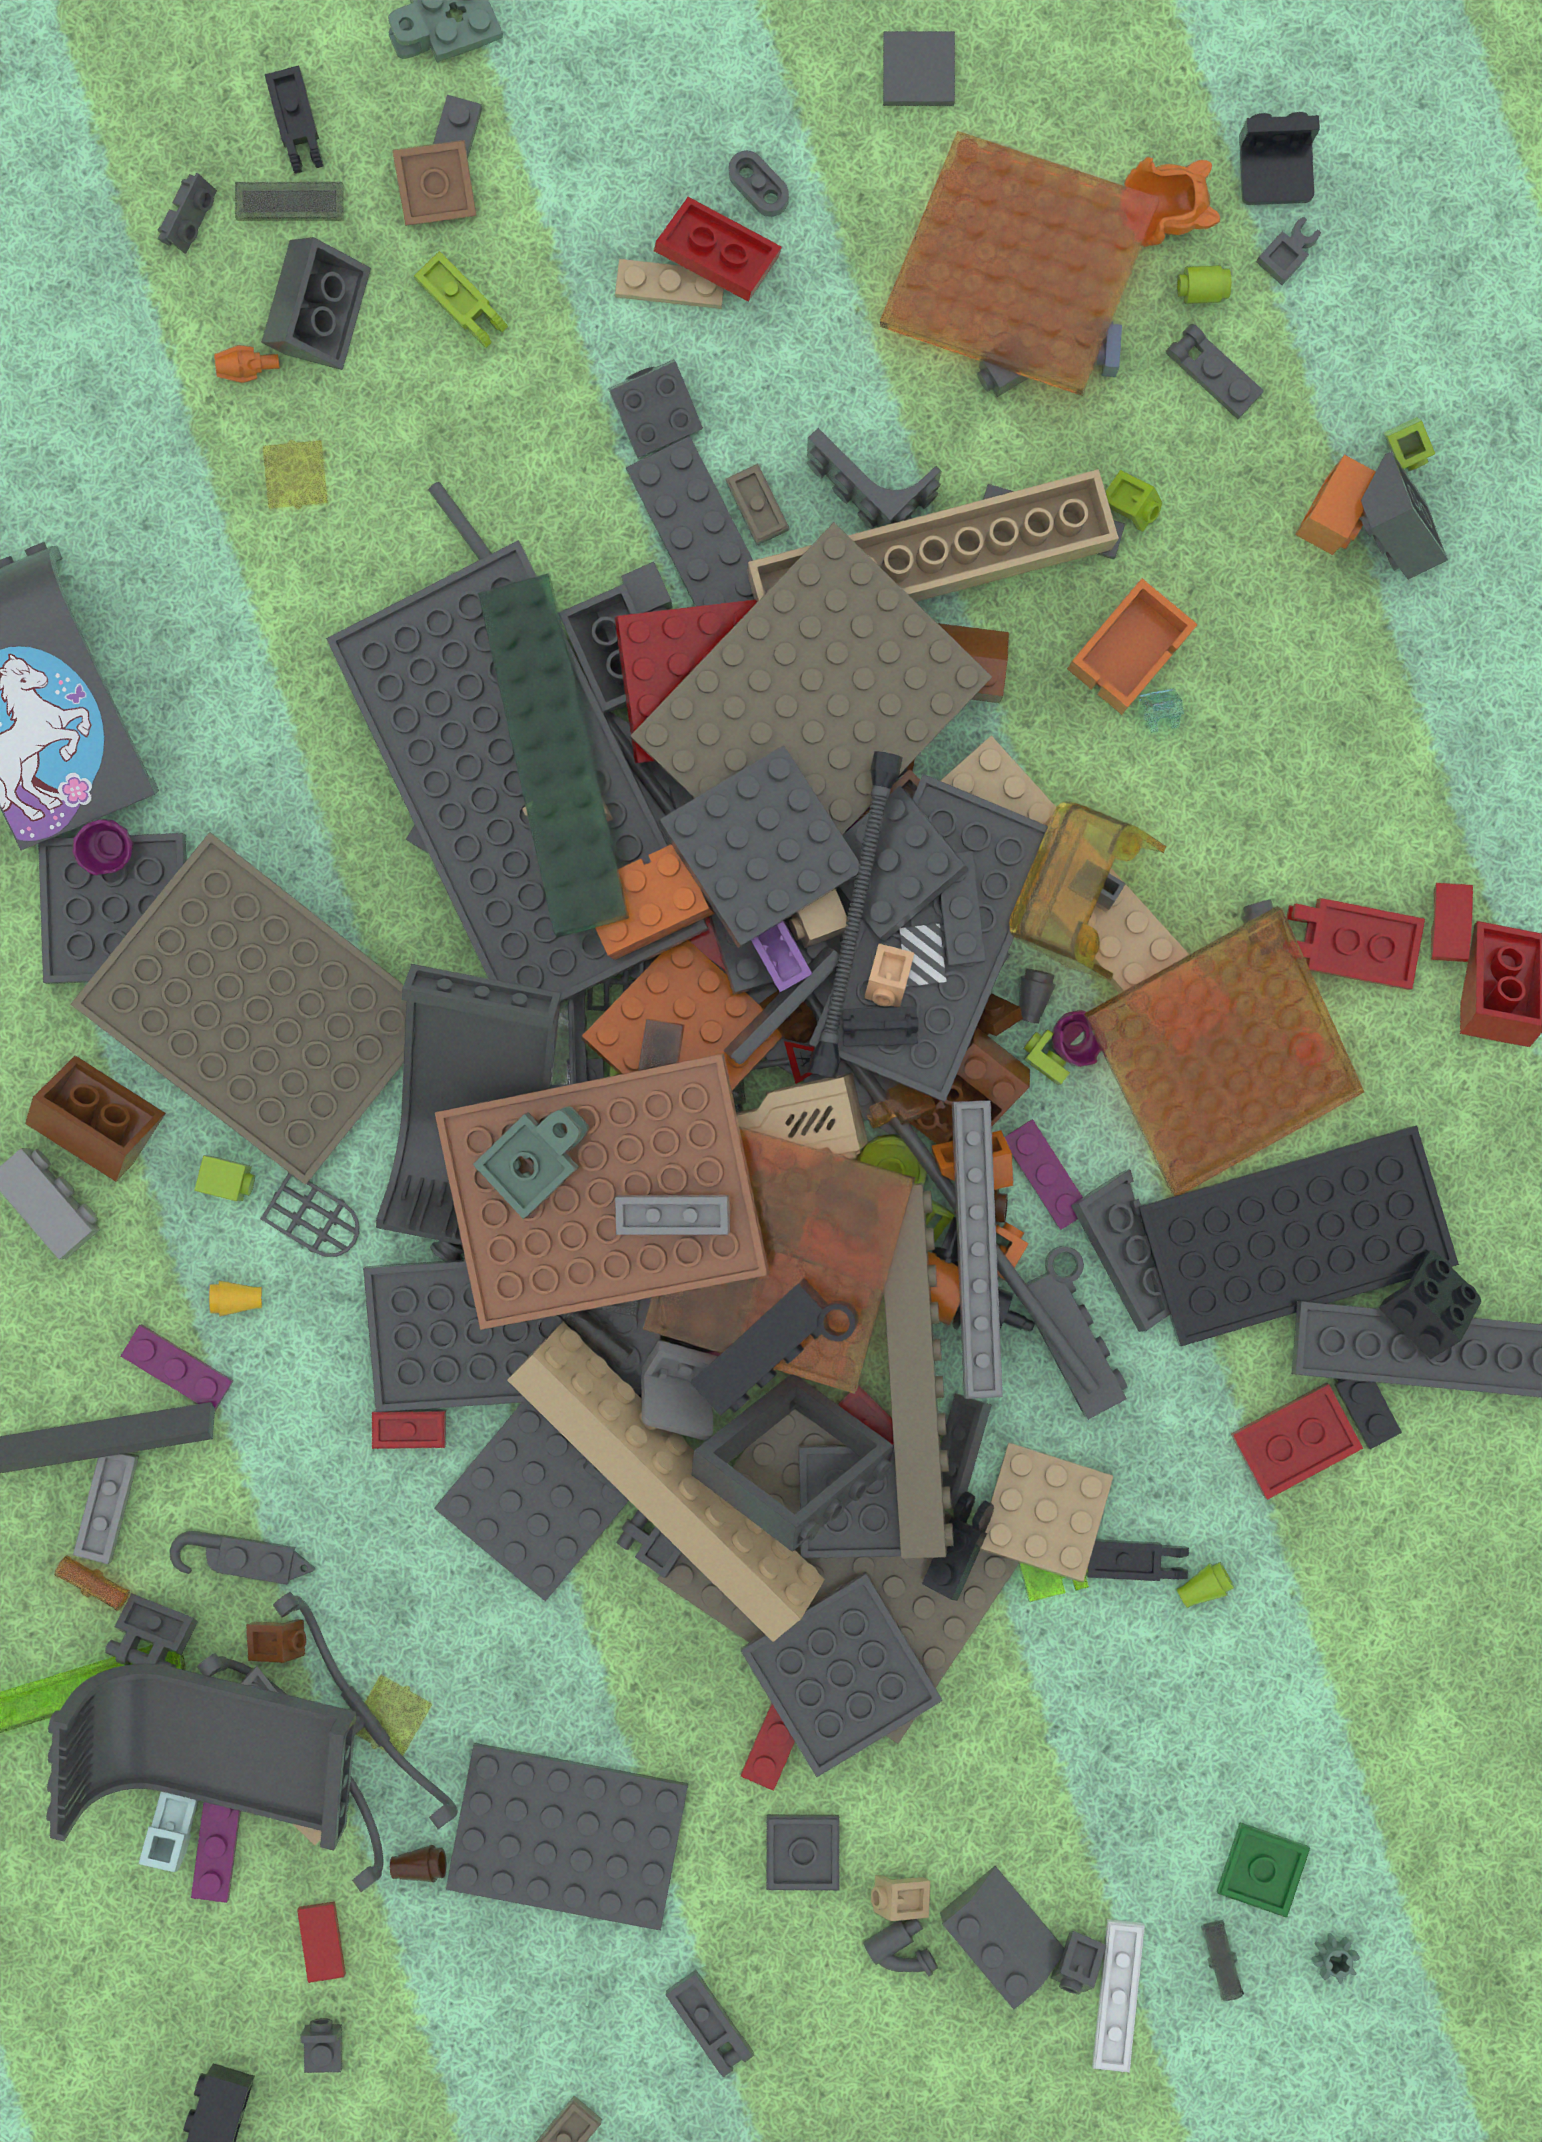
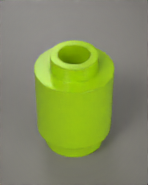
M1221 265L1186 266L1184 274H1179L1177 278L1178 297L1184 296L1185 304L1220 303L1222 299H1228L1231 294L1230 269H1222Z

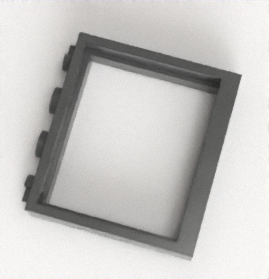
M792 1373L694 1450L691 1475L793 1552L805 1540H812L825 1523L835 1521L842 1513L844 1507L852 1500L858 1501L861 1499L872 1483L876 1480L881 1481L884 1479L885 1472L892 1466L890 1461L893 1445ZM794 1409L801 1412L862 1457L861 1460L796 1514H793L727 1464Z

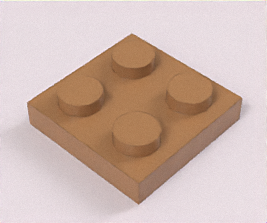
M465 140L392 150L405 226L477 215Z

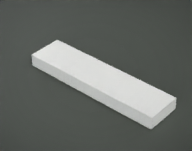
M1107 1919L1105 1945L1107 1946L1103 1956L1092 2062L1093 2069L1130 2073L1144 1923Z

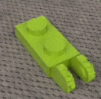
M440 251L414 275L415 280L464 330L468 329L485 348L492 341L489 335L474 322L482 313L496 330L503 332L508 328L505 321L490 306L485 296Z

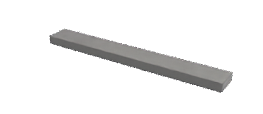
M990 1101L952 1102L964 1398L1003 1397Z

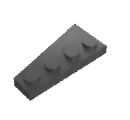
M1129 1169L1117 1174L1073 1203L1071 1207L1137 1330L1142 1332L1149 1330L1169 1316L1170 1311L1157 1268L1153 1263L1148 1237L1145 1235L1139 1211L1141 1204L1139 1199L1135 1200L1130 1183L1134 1182Z

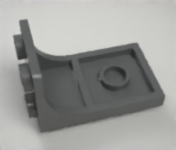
M819 428L808 437L807 457L810 460L807 462L809 468L819 478H823L826 475L835 484L832 487L834 493L846 504L851 500L860 509L857 513L859 518L871 529L875 526L878 528L912 519L911 515L919 505L925 509L939 494L937 489L941 485L939 480L942 471L937 466L915 485L906 489L890 490L872 482Z

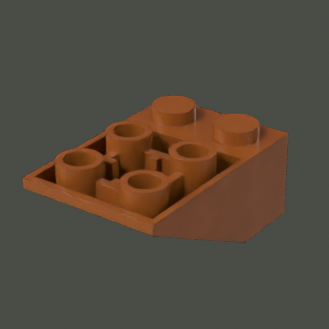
M976 1027L946 1101L942 1102L920 1093L904 1114V1118L934 1143L941 1144L953 1141L952 1102L990 1101L992 1127L1030 1087V1069Z

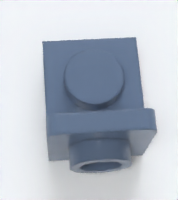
M1095 319L1092 323H1086L1083 331V340L1104 341V343L1097 344L1096 365H1102V376L1116 377L1120 365L1122 325L1113 324V321L1109 319Z

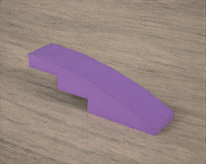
M785 921L752 940L779 992L812 975Z

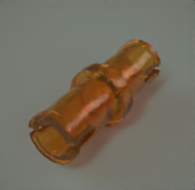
M68 1555L61 1560L54 1573L57 1578H61L81 1589V1594L85 1597L93 1596L116 1611L122 1608L130 1594V1590L103 1577L104 1573L96 1568L93 1571L71 1559Z

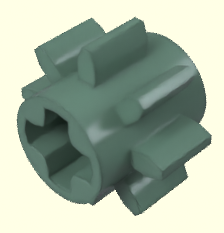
M1328 1933V1941L1323 1944L1317 1941L1314 1943L1319 1950V1955L1312 1957L1311 1961L1317 1967L1323 1966L1319 1974L1324 1980H1327L1332 1975L1342 1984L1343 1977L1349 1974H1357L1353 1969V1961L1359 1960L1360 1956L1355 1950H1349L1352 1943L1346 1936L1338 1942L1331 1933ZM1333 1955L1338 1958L1341 1956L1342 1960L1339 1963L1334 1960L1331 1962L1330 1958Z

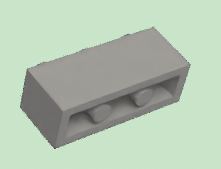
M21 1148L0 1166V1192L58 1259L69 1258L100 1231V1228L95 1224L98 1217L86 1204L80 1206L71 1195L75 1191L63 1177L59 1176L56 1179L48 1170L51 1163L38 1149L32 1151L30 1148Z

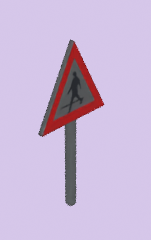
M784 1039L788 1057L761 1061L753 1070L790 1064L795 1084L813 1074L808 1073L811 1054L815 1048L809 1046V1044Z

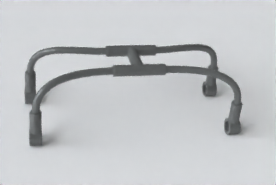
M291 1592L278 1599L273 1604V1607L281 1617L296 1610L302 1612L330 1674L342 1691L341 1696L352 1711H356L355 1734L365 1728L379 1747L382 1746L389 1756L410 1777L443 1804L441 1808L429 1817L437 1829H440L455 1818L458 1813L455 1803L399 1753L389 1741L391 1739L362 1698H360L353 1686L349 1687L339 1671L307 1603L300 1596H294ZM216 1653L207 1657L197 1666L200 1672L207 1677L213 1676L227 1668L247 1675L253 1669L241 1662L227 1659L224 1656L218 1657ZM269 1680V1682L272 1684V1686L276 1689L278 1693L286 1694L281 1688H279L276 1684ZM351 1776L350 1792L365 1821L374 1853V1866L371 1867L370 1865L352 1880L359 1891L363 1892L381 1878L384 1859L382 1844L374 1818L363 1794Z

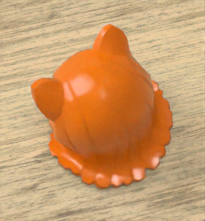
M1146 157L1143 161L1139 162L1136 169L1133 168L1127 176L1120 199V215L1123 217L1122 225L1126 229L1129 238L1137 245L1141 244L1143 247H1148L1149 245L1161 244L1165 239V235H1181L1193 229H1208L1220 222V215L1210 207L1211 198L1206 183V178L1212 169V163L1207 160H1197L1186 167L1176 164H1164L1155 167L1153 158Z

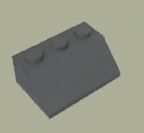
M315 237L290 240L261 343L287 356L343 370L371 268Z
M1392 451L1385 454L1361 499L1366 515L1361 517V521L1369 537H1374L1382 554L1386 552L1393 570L1395 571L1400 568L1409 580L1448 561L1428 504Z
M625 583L558 613L603 713L627 708L615 617L637 614L638 612Z
M996 1866L991 1868L940 1912L943 1926L1014 2010L1042 1987L1062 1957L1064 1947Z

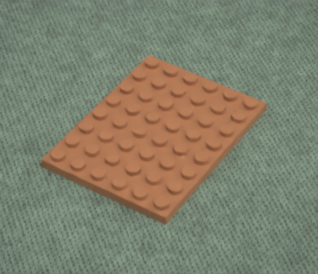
M724 1053L435 1112L480 1330L769 1274ZM571 1106L589 1125L586 1136L567 1153L579 1168L527 1218L523 1219L473 1164L524 1114L529 1112L540 1124L551 1113ZM563 1124V1129L567 1132V1127ZM521 1156L518 1160L522 1165L518 1170L522 1174L526 1172L533 1174V1160L531 1158L525 1159ZM618 1195H729L730 1233L728 1235H616L615 1197Z

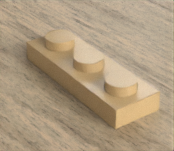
M619 259L615 290L617 298L722 309L724 289L680 265Z

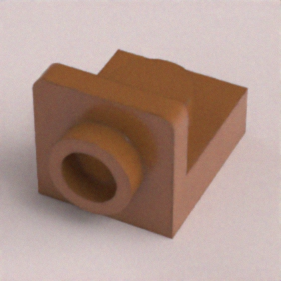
M295 1619L286 1623L252 1622L246 1624L248 1661L285 1663L305 1655L306 1634L304 1632V1620Z

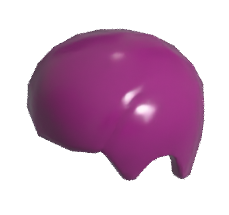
M100 819L82 827L74 837L72 852L77 864L92 875L115 873L123 869L132 857L133 841L126 828L114 820Z
M1084 1010L1065 1013L1059 1018L1052 1030V1047L1056 1054L1065 1062L1074 1066L1082 1067L1097 1063L1098 1054L1106 1047L1102 1024L1095 1015ZM1084 1031L1083 1040L1079 1044L1071 1045V1043Z

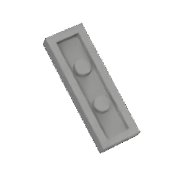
M618 1195L615 1197L616 1235H728L730 1233L729 1195Z
M124 1453L98 1458L73 1553L74 1556L105 1564L112 1562L139 1456Z

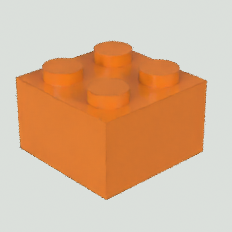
M1344 454L1329 472L1295 535L1331 555L1340 547L1346 549L1351 540L1354 541L1363 526L1359 518L1366 513L1361 499L1376 471Z

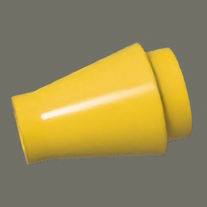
M219 1281V1284H210V1313H219V1317L251 1309L262 1308V1287H252L225 1281Z

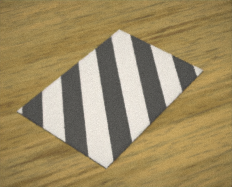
M940 923L900 928L902 950L914 952L906 987L947 982Z

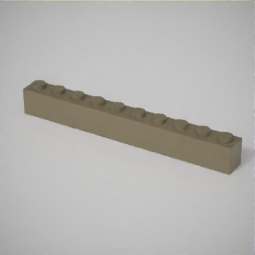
M924 1183L879 1185L877 1189L901 1559L946 1557L947 1546H954L952 1523H945V1509H951L950 1486L943 1487L942 1472H949L948 1450H941L940 1435H946L947 1430L945 1413H938V1398H944L943 1376H936L935 1361H942L941 1339H934L933 1324H939L938 1302H931L930 1287H937L936 1265H929L928 1250H935L934 1229L927 1228L926 1213H932L931 1191H924Z

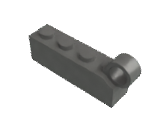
M1059 1246L1052 1249L1046 1257L1045 1268L1047 1272L1029 1281L1026 1285L1100 1384L1097 1390L1088 1394L1035 1322L1083 1415L1089 1420L1126 1400L1127 1398L1123 1390L1128 1388L1118 1368L1113 1371L1111 1370L1106 1360L1110 1356V1352L1101 1336L1094 1338L1089 1328V1325L1093 1324V1320L1085 1305L1077 1306L1072 1296V1293L1076 1292L1073 1281L1077 1280L1083 1272V1258L1077 1250L1067 1246ZM1068 1252L1075 1259V1269L1068 1276H1058L1053 1269V1261L1058 1254Z

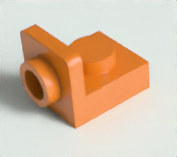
M1005 1222L1003 1227L995 1225L996 1234L1010 1241L1007 1247L1000 1245L999 1248L1015 1268L1029 1244L1021 1239L1024 1232ZM997 1270L998 1277L1005 1280L1000 1274V1272Z

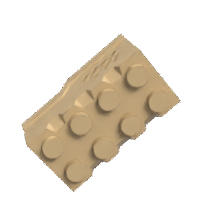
M853 1073L838 1075L836 1078L829 1077L778 1088L777 1090L766 1092L767 1096L760 1107L736 1112L749 1177L755 1176L754 1171L762 1170L763 1177L784 1173L785 1170L790 1169L789 1164L798 1163L799 1169L818 1166L820 1162L825 1161V1156L830 1155L834 1156L835 1162L855 1158L856 1155L860 1154V1149L868 1144Z

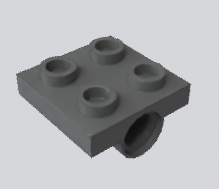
M674 359L657 367H648L628 376L626 381L608 388L638 458L703 429Z

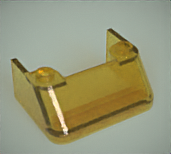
M1070 801L1060 803L1053 813L1011 914L1009 922L1011 934L1067 968L1111 981L1113 973L1093 962L1099 951L1100 941L1097 931L1089 926L1088 922L1115 858L1127 862L1135 858L1141 848L1164 853L1166 846L1135 825L1082 804Z

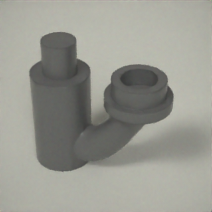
M910 1919L905 1923L902 1920L896 1921L863 1942L866 1951L875 1965L880 1964L888 1970L895 1972L925 1971L930 1977L933 1975V1971L938 1969L935 1959L927 1948L923 1951L917 1950L915 1952L917 1958H902L894 1955L913 1943L912 1936L923 1930L919 1919Z

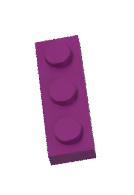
M1031 1119L1006 1135L1005 1139L1013 1158L1058 1228L1062 1230L1078 1219L1071 1205L1083 1197L1034 1120Z
M142 1324L138 1326L121 1354L122 1358L198 1404L211 1402L215 1411L234 1381Z
M203 1802L191 1898L224 1903L229 1901L241 1811Z

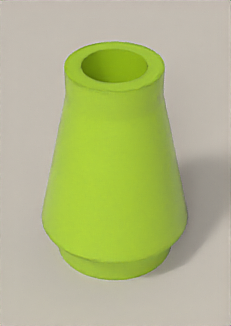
M1221 1562L1215 1565L1209 1563L1183 1586L1177 1588V1592L1186 1608H1189L1199 1603L1228 1596L1227 1592L1232 1590L1234 1585Z

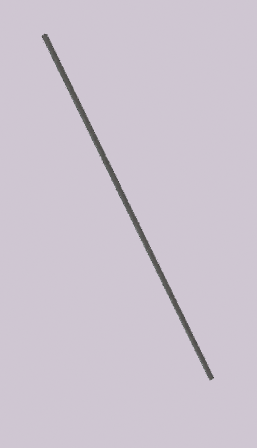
M440 482L434 483L428 491L477 558L480 560L492 554ZM608 712L604 713L631 769L665 815L675 811L671 797L645 762L635 764L632 744ZM812 992L804 1002L812 1010L818 1023L824 1007ZM845 1061L956 1212L955 1186L949 1178L941 1175L934 1157L872 1072ZM996 1244L997 1270L1086 1392L1091 1394L1100 1387V1384Z

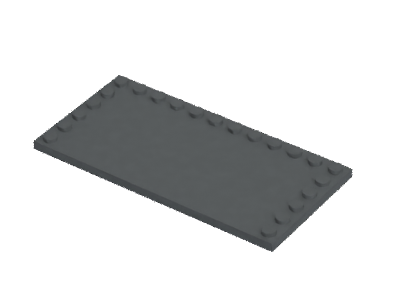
M519 540L326 638L488 979L561 993L560 1003L709 930L705 920L702 919L616 960L609 957L594 926L598 923L590 918L577 888L639 859H643L648 864L651 862L648 855L668 846ZM588 774L598 788L613 819L606 822L607 827L598 834L579 836L533 822L525 815L522 808Z

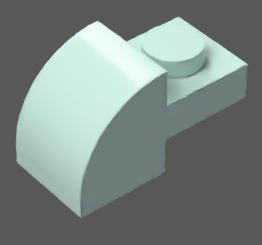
M161 1791L152 1826L148 1827L139 1860L140 1865L171 1872L178 1871L189 1845L190 1830L198 1800Z

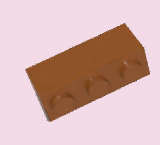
M938 623L992 676L971 700L1000 703L1004 694L1009 632Z
M74 1056L33 1096L25 1124L117 1182L134 1164L166 1113L79 1057Z

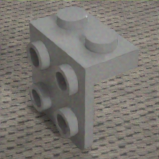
M658 1340L641 1368L643 1423L651 1427L707 1441L713 1434L712 1406L690 1382L718 1356Z

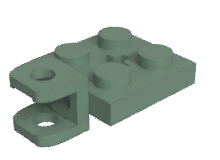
M410 0L411 4L392 11L388 16V22L391 26L389 38L397 56L402 59L417 56L431 48L436 62H440L503 38L502 29L489 0ZM452 9H458L463 12L461 22H456L454 18H447L446 15Z
M571 1106L551 1113L540 1124L528 1112L506 1131L473 1165L511 1207L525 1219L579 1168L567 1153L586 1136L589 1125ZM563 1124L566 1125L567 1132L564 1131ZM521 1156L525 1159L531 1158L533 1160V1174L530 1172L520 1173L518 1169L522 1164L518 1159Z

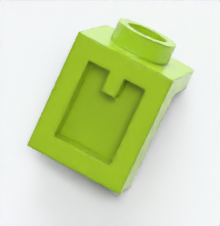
M1122 470L1118 472L1105 491L1110 509L1132 520L1135 527L1142 532L1160 514L1162 501L1155 487Z
M1048 1029L1042 1035L1035 1032L1023 1048L1028 1052L1023 1060L1055 1084L1061 1085L1070 1073L1063 1068L1066 1062L1050 1050L1047 1054L1041 1051L1053 1033Z

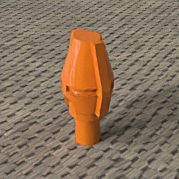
M236 345L214 354L217 377L241 383L257 379V373H262V370L280 369L278 354L260 355V352H254V347Z

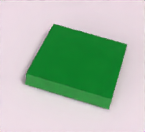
M1240 1822L1217 1888V1893L1287 1918L1310 1847Z

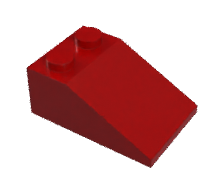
M1477 921L1474 925L1460 1003V1034L1531 1047L1542 1033V933Z

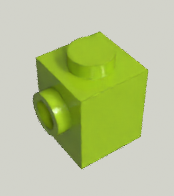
M1418 417L1384 432L1390 450L1403 469L1407 468L1408 471L1417 469L1429 462L1428 457L1435 455L1424 424Z

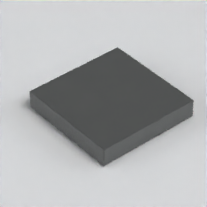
M884 31L883 106H954L955 31Z
M767 1814L766 1890L839 1891V1815Z

